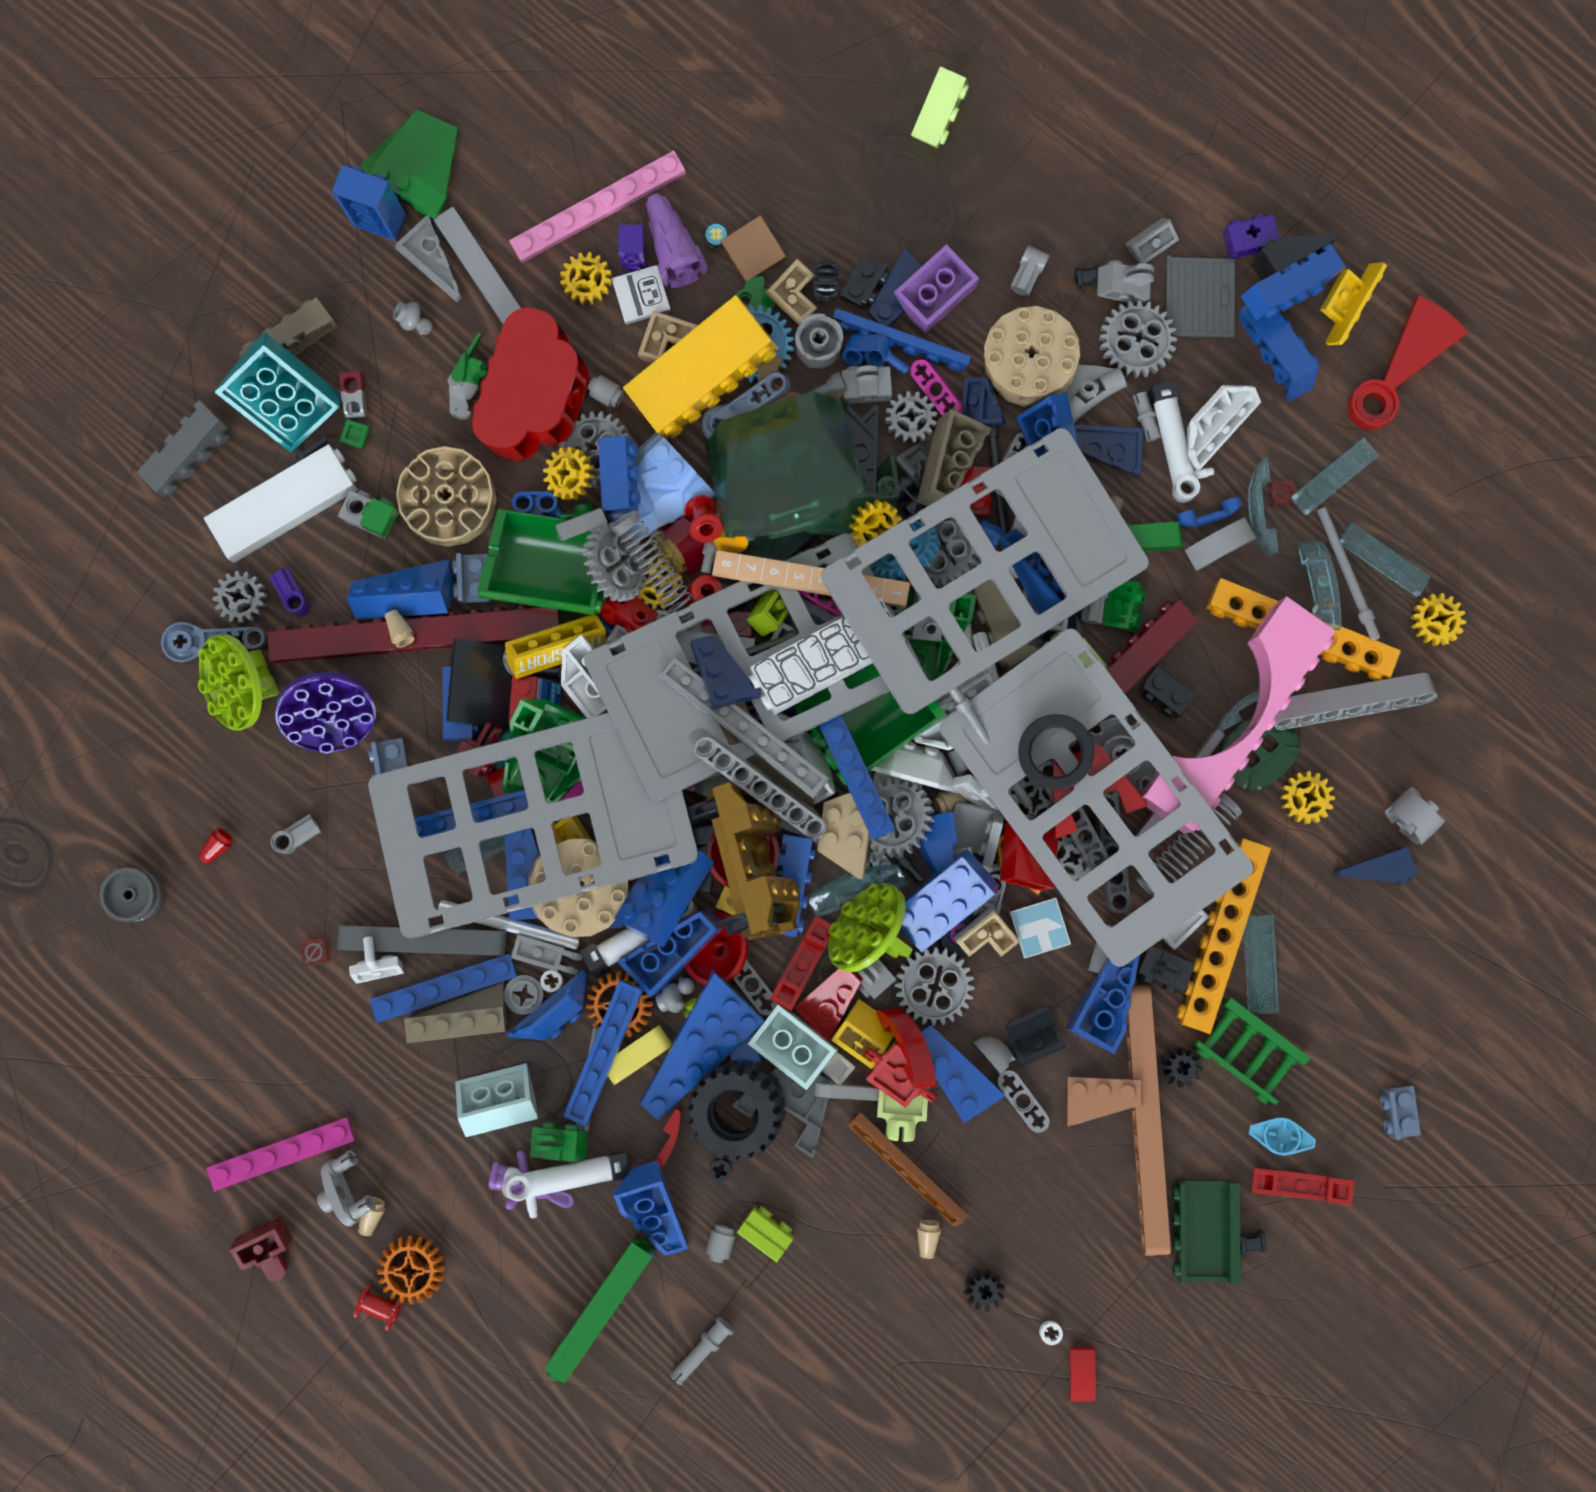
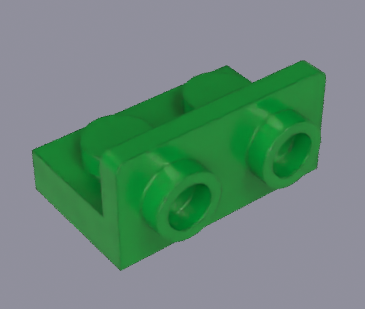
M1126 581L1108 592L1101 625L1106 628L1127 630L1129 633L1135 634L1136 628L1141 623L1140 609L1141 604H1144L1146 600L1145 588L1139 582Z

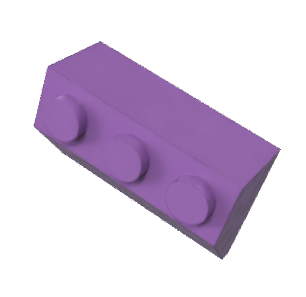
M946 244L904 282L894 294L908 317L926 334L977 288L979 277Z

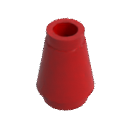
M221 828L212 831L198 854L199 859L206 864H210L232 846V836Z

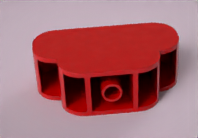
M533 308L518 309L507 317L501 332L496 337V349L494 355H491L489 359V370L487 376L482 380V392L479 400L474 404L472 421L476 437L495 455L511 461L529 459L537 452L541 444L547 446L559 445L572 435L590 380L587 365L570 345L568 336L550 314Z

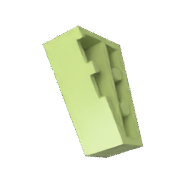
M943 67L939 68L911 136L936 148H939L940 144H945L950 132L947 131L950 122L955 121L959 112L957 107L961 99L964 100L969 89L968 81L965 77Z

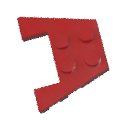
M1100 744L1094 746V760L1087 773L1089 776L1096 775L1113 762ZM1081 751L1073 754L1078 762L1080 761ZM1055 760L1052 761V776L1060 777L1066 775ZM1125 775L1103 791V794L1114 790L1117 791L1125 814L1148 806ZM1074 786L1062 790H1053L1054 804L1074 790ZM1072 814L1055 825L1054 836L1056 839L1078 831Z

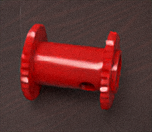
M698 495L689 499L685 504L684 514L686 519L691 522L689 527L691 537L702 543L714 541L723 531L722 521L719 516L715 515L717 513V504L711 497L705 495Z
M704 574L698 576L687 586L686 592H690L692 600L687 601L685 605L688 607L693 602L723 590V586L712 575ZM684 594L683 599H687L689 597V594Z
M367 1284L358 1297L353 1316L357 1318L361 1312H364L387 1322L385 1330L389 1331L397 1321L402 1309V1303H400L399 1298L394 1303L370 1293L372 1285Z

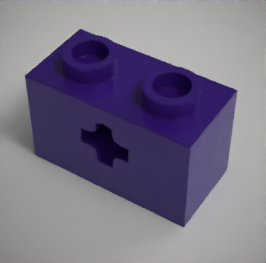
M1259 214L1252 217L1251 220L1244 222L1242 219L1234 220L1227 225L1223 232L1229 259L1257 254L1262 250L1261 246L1269 240L1277 241L1280 239L1274 215L1265 216V214Z
M619 225L618 253L622 269L635 272L646 268V238L643 225Z

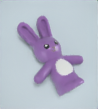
M519 1150L516 1154L519 1169L505 1166L498 1162L493 1163L489 1179V1188L491 1190H502V1183L509 1175L529 1172L527 1156L524 1150ZM515 1181L511 1185L512 1194H518L522 1189L520 1181ZM562 1191L536 1196V1199L546 1198L563 1208H570L574 1203L573 1198ZM508 1199L505 1207L508 1210H512L518 1201Z

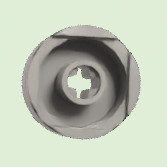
M813 314L803 319L795 334V350L799 359L808 368L821 369L831 366L840 358L843 346V332L839 323L824 314ZM815 339H819L820 342H823V343H822V344H818L817 342H815Z
M1413 787L1406 790L1385 811L1389 821L1392 824L1396 822L1401 828L1399 831L1417 845L1419 843L1422 845L1445 822L1443 817L1437 813L1439 811L1438 806L1429 799L1424 801L1420 793Z

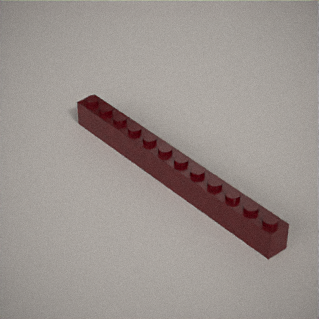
M529 605L516 606L515 610L508 611L504 607L492 608L491 612L482 613V610L475 609L468 610L467 614L458 615V612L443 613V616L434 617V614L419 615L418 619L402 616L414 631L413 636L415 639L411 644L401 648L392 643L385 618L371 619V623L351 620L347 621V625L339 626L336 622L323 623V627L314 628V625L305 624L299 625V629L290 630V627H276L275 631L267 632L269 661L278 664L453 648L454 639L487 644H503L561 625L560 610L544 607L530 608Z

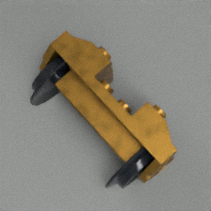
M733 782L712 788L708 792L707 803L696 808V816L690 819L691 827L713 825L737 914L717 922L714 927L726 929L728 935L742 934L748 940L770 937L798 929L796 920L800 907V887L794 878L776 877V869L769 858L770 847L764 839L765 836L781 831L779 825L781 824L780 816L743 789L736 788V784Z

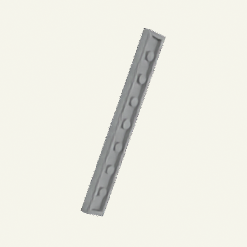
M675 656L659 674L663 681L813 799L829 781V777L736 704L712 709L702 678Z

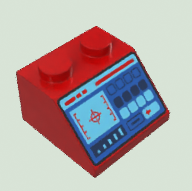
M512 675L509 724L521 698L549 700L562 707L564 688L561 686V681L533 676H524L516 679Z

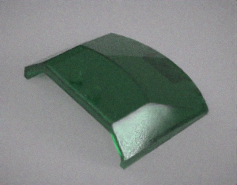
M814 391L722 420L705 444L726 538L735 539V536H746L747 540H755L756 536L768 535L769 539L799 533L830 520L829 515L839 509L845 511L849 508V502L857 496L861 498L867 493L842 401Z

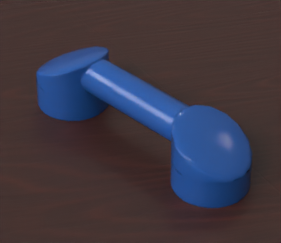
M1235 497L1221 503L1223 510L1196 517L1195 511L1189 510L1177 514L1176 519L1180 525L1186 527H1198L1227 519L1241 507L1240 497Z

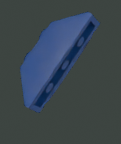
M586 969L580 971L508 1032L507 1035L510 1038L547 1040L551 1037L554 1040L563 1033L564 1029L562 1026L568 1021L573 1024L583 1016L581 1010L585 1008L588 981Z

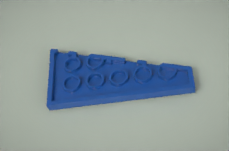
M714 970L709 976L710 979L705 988L700 992L695 1006L690 1010L672 1042L671 1049L663 1058L658 1072L653 1076L640 1099V1104L657 1120L697 1085L705 1074L713 1070L765 1022L764 1018Z

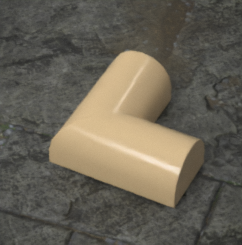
M798 259L793 262L766 292V295L798 325L817 308L800 292L814 277V274Z
M653 311L638 352V357L652 364L665 353L668 342L678 343L698 325Z
M992 907L988 908L953 936L969 957L987 942L993 946L1001 957L1020 942Z

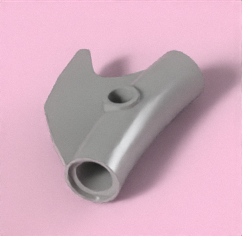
M1078 365L1073 384L1063 392L1068 394L1073 423L1099 402L1127 387L1123 373L1118 367L1113 369L1101 366Z

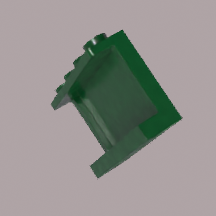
M1176 1180V1186L1172 1187V1199L1176 1201V1211L1172 1212V1224L1176 1226V1236L1172 1238L1173 1251H1176V1261L1172 1263L1173 1276L1180 1283H1186V1281L1228 1282L1241 1285L1240 1183L1235 1180Z

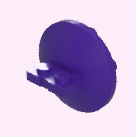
M321 672L309 674L291 682L277 699L275 715L278 728L290 742L304 749L329 754L333 751L352 748L362 741L374 726L376 707L371 693L359 681L343 674ZM339 744H343V745H344V746H341V747H336V748H334V746L339 745Z

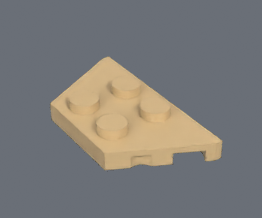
M851 793L824 802L822 820L826 825L824 834L819 837L818 851L858 879L864 880L870 834Z

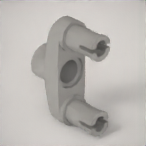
M348 1150L337 1159H331L322 1165L321 1177L324 1191L320 1192L317 1196L320 1208L326 1213L334 1211L340 1222L346 1226L354 1225L360 1221L363 1215L376 1208L375 1203L369 1205L374 1201L369 1195L354 1203L343 1175L345 1170L358 1163L357 1158L351 1160L356 1156L352 1150Z

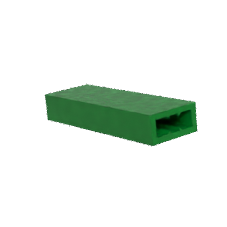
M634 1236L547 1362L544 1369L547 1371L549 1378L559 1383L561 1381L565 1384L653 1257L656 1248L639 1236Z

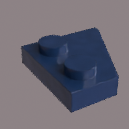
M987 377L964 378L963 411L961 414L986 426L1006 425V420L990 379Z

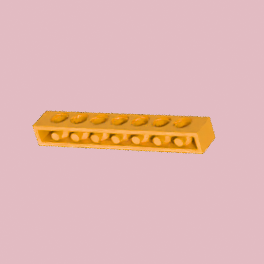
M1220 578L1215 582L1206 609L1211 610L1210 613L1216 617L1224 618L1226 616L1233 619V623L1238 626L1247 627L1248 625L1257 630L1274 604L1279 601ZM1230 599H1235L1239 602V610H1234L1230 607ZM1253 608H1258L1261 611V619H1256L1252 615ZM1317 617L1335 630L1331 637L1334 639L1333 643L1326 651L1320 653L1323 656L1322 659L1330 663L1340 662L1345 664V668L1353 672H1359V670L1368 674V678L1375 681L1391 677L1401 650L1376 640L1371 641L1369 637ZM1343 644H1347L1351 648L1350 655H1346L1342 651ZM1366 653L1372 655V664H1368L1365 661Z
M1244 838L1238 839L1237 844L1253 864V871L1250 876L1240 882L1242 886L1240 895H1235L1232 889H1230L1215 900L1217 902L1215 911L1210 912L1207 920V925H1210L1207 935L1203 934L1199 944V948H1202L1199 958L1196 957L1193 962L1195 967L1193 969L1192 981L1189 980L1184 992L1187 995L1185 1002L1180 1004L1176 1015L1179 1018V1024L1211 1034L1271 850L1270 847ZM1228 905H1231L1235 911L1231 919L1227 918L1224 913ZM1221 928L1227 932V938L1223 942L1217 938V932ZM1213 951H1216L1220 957L1216 965L1211 964L1209 956ZM1208 974L1212 978V984L1210 987L1205 988L1201 981L1203 976ZM1197 998H1202L1204 1001V1008L1201 1011H1196L1194 1008V1002Z

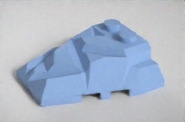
M655 432L639 447L638 455L636 456V466L639 469L637 489L640 493L641 501L638 504L639 511L637 513L640 515L638 521H644L643 527L649 528L647 534L658 532L659 527L669 522L671 525L675 524L678 518L685 515V504L692 497L705 495L713 499L716 496L714 491L662 435ZM603 511L604 515L613 523L627 514H609ZM643 523L635 524L628 530V534L637 530ZM647 529L641 530L638 533H636L634 540L638 537H641L647 531Z

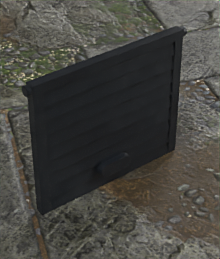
M454 639L446 721L485 726L490 721L494 723L493 728L499 726L502 729H506V732H510L509 712L512 675L506 670L503 663V654L506 646Z

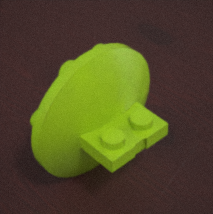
M228 634L210 637L203 645V648L199 649L200 680L198 681V688L206 698L208 703L207 709L210 715H215L223 725L232 730L238 731L253 726L260 715L262 700L274 697L279 693L274 679L268 671V666L261 650L248 652L238 639Z
M872 883L852 901H847L843 904L840 916L829 928V934H831L828 945L829 958L836 967L844 972H856L874 963L885 952L895 958L898 955L909 957L913 949L896 937L902 926L906 911L905 898L899 889L889 883Z

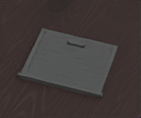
M1166 256L1167 314L1165 321L1173 320L1169 328H1176V332L1171 335L1172 337L1234 339L1235 259Z

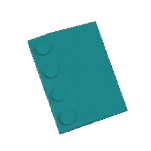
M266 332L247 349L215 389V393L289 452L297 448L340 406V393Z

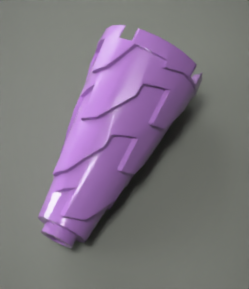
M661 194L651 195L646 202V209L649 217L648 224L659 262L660 277L666 287L668 283H670L671 288L689 285L699 280L697 273L700 271L703 275L708 269L706 260L699 247L694 244L676 210H673L666 196H661Z

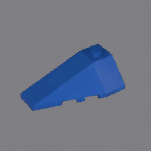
M1013 529L1001 536L999 541L1005 550L1026 536ZM1033 552L1012 565L1033 607L1039 614L1065 599V594L1038 552Z
M953 812L931 815L930 817L935 822L928 823L927 826L932 829V832L925 831L924 835L927 837V841L919 840L921 847L918 850L931 876L935 875L956 858L953 853V845H957Z
M1139 956L1121 967L1115 966L1107 958L1077 1005L1065 1029L1115 1054L1127 1030L1126 1022L1128 1011L1131 1007L1130 999L1132 988L1135 984Z
M659 1161L633 1168L613 1192L620 1213L625 1218L628 1217L634 1223V1227L638 1231L641 1230L664 1256L688 1249Z

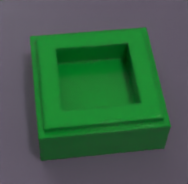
M347 419L339 442L364 450L371 427Z

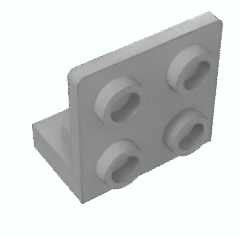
M956 802L953 813L957 845H953V848L972 847L973 853L983 856V865L992 867L1003 826V814L998 810Z

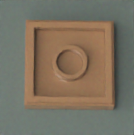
M761 215L720 241L745 283L786 257Z

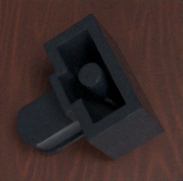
M1151 946L1142 953L1138 962L1137 973L1141 975L1139 979L1150 984H1154V981L1163 984L1162 989L1176 994L1177 990L1185 992L1195 964Z

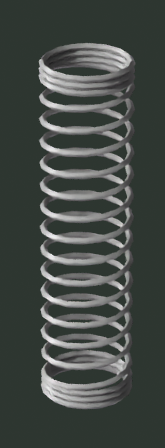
M631 511L615 521L611 529L616 533V536H620L635 524L643 523L637 530L622 538L620 542L623 543L639 531L647 529L641 537L631 541L624 549H629L644 537L651 536L646 543L636 547L629 555L632 556L648 544L655 542L651 549L638 555L633 562L643 559L652 550L660 549L656 555L643 561L637 568H643L656 557L664 555L661 561L645 569L642 575L650 573L661 563L668 562L665 568L650 575L646 581L649 582L662 574L666 569L672 568L669 574L651 584L650 588L660 585L671 575H677L673 581L666 583L655 591V594H660L674 582L681 581L678 587L669 590L659 598V601H663L674 594L679 588L685 587L682 593L669 599L663 605V607H668L684 594H689L687 599L677 603L667 611L669 614L673 613L686 604L687 601L692 600L690 598L691 594L686 592L687 586L682 585L683 580L678 579L679 573H673L675 567L669 566L670 560H665L666 554L661 553L662 548L656 547L658 541L652 540L653 534H647L649 528L643 527L645 522L638 521L640 519L638 511ZM692 612L679 617L682 624L695 618Z
M1224 793L1218 796L1221 798L1218 805L1229 817L1236 820L1242 814L1239 806ZM1216 809L1213 810L1227 825H1231L1225 816ZM1190 832L1204 846L1210 848L1209 844L1203 838H1201L1195 832ZM1186 833L1184 835L1178 834L1179 841L1173 840L1174 846H1167L1169 852L1162 851L1163 858L1157 857L1158 863L1154 862L1156 866L1163 869L1174 881H1177V878L1164 868L1159 859L1168 863L1180 876H1183V873L1169 862L1164 853L1174 858L1185 870H1188V867L1174 856L1170 848L1179 852L1191 865L1194 864L1188 856L1178 849L1175 842L1184 846L1193 857L1199 859V856L1183 843L1180 836L1189 840L1198 851L1204 853V850L1191 840ZM1140 875L1137 878L1138 883L1150 895L1154 896L1153 891Z

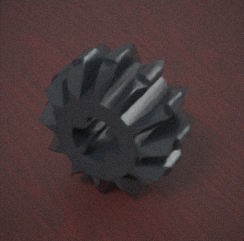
M831 260L816 262L814 277V297L816 300L829 302V300L835 301L837 299L839 265L837 262Z
M1180 1046L1177 1052L1175 1048H1170L1172 1056L1170 1057L1166 1054L1162 1056L1168 1061L1167 1064H1160V1068L1167 1069V1071L1163 1072L1162 1077H1170L1169 1085L1173 1086L1177 1082L1178 1088L1182 1089L1184 1083L1189 1087L1193 1086L1191 1078L1200 1079V1076L1195 1074V1072L1202 1071L1203 1067L1195 1064L1200 1062L1201 1058L1199 1056L1193 1057L1195 1052L1193 1049H1189L1186 1052L1185 1047ZM1179 1062L1186 1064L1183 1067L1184 1072L1177 1070L1180 1067Z
M979 1268V1276L976 1277L975 1273L971 1272L970 1276L973 1281H964V1284L969 1288L963 1290L964 1296H970L967 1300L969 1305L976 1302L975 1309L977 1311L984 1305L986 1312H989V1304L992 1303L995 1308L999 1307L996 1298L1004 1300L1005 1296L999 1291H1003L1006 1288L1004 1284H998L1002 1278L1000 1275L993 1277L994 1271L992 1269H989L985 1275L983 1268ZM984 1285H987L990 1290L989 1293L984 1292L985 1295H981L980 1286L984 1288Z

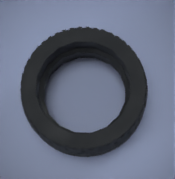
M1062 714L1046 715L1032 722L1022 734L1018 747L1019 762L1026 776L1036 785L1050 790L1067 789L1079 783L1089 772L1094 760L1093 740L1088 730L1078 720ZM1054 727L1063 728L1073 733L1079 741L1081 748L1080 761L1076 768L1069 774L1060 777L1047 776L1039 771L1033 763L1031 756L1032 744L1037 735L1046 729Z

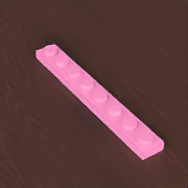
M672 151L509 240L520 262L524 263L685 175L686 171L675 151Z

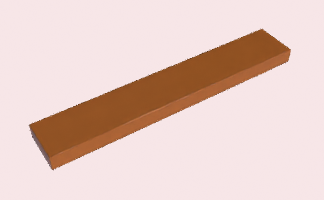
M861 1112L847 1123L868 1146L952 1226L955 1227L966 1220L968 1215Z

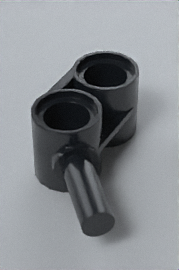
M905 473L900 474L885 488L886 493L895 503L901 506L908 517L927 507L917 502L920 490L915 491L917 489L915 483Z

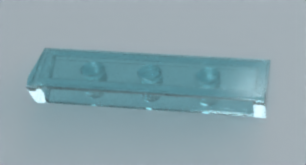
M1352 522L1340 538L1342 546L1416 597L1421 595L1430 576Z
M1274 915L1249 916L1244 930L1248 1011L1252 1014L1279 1013Z

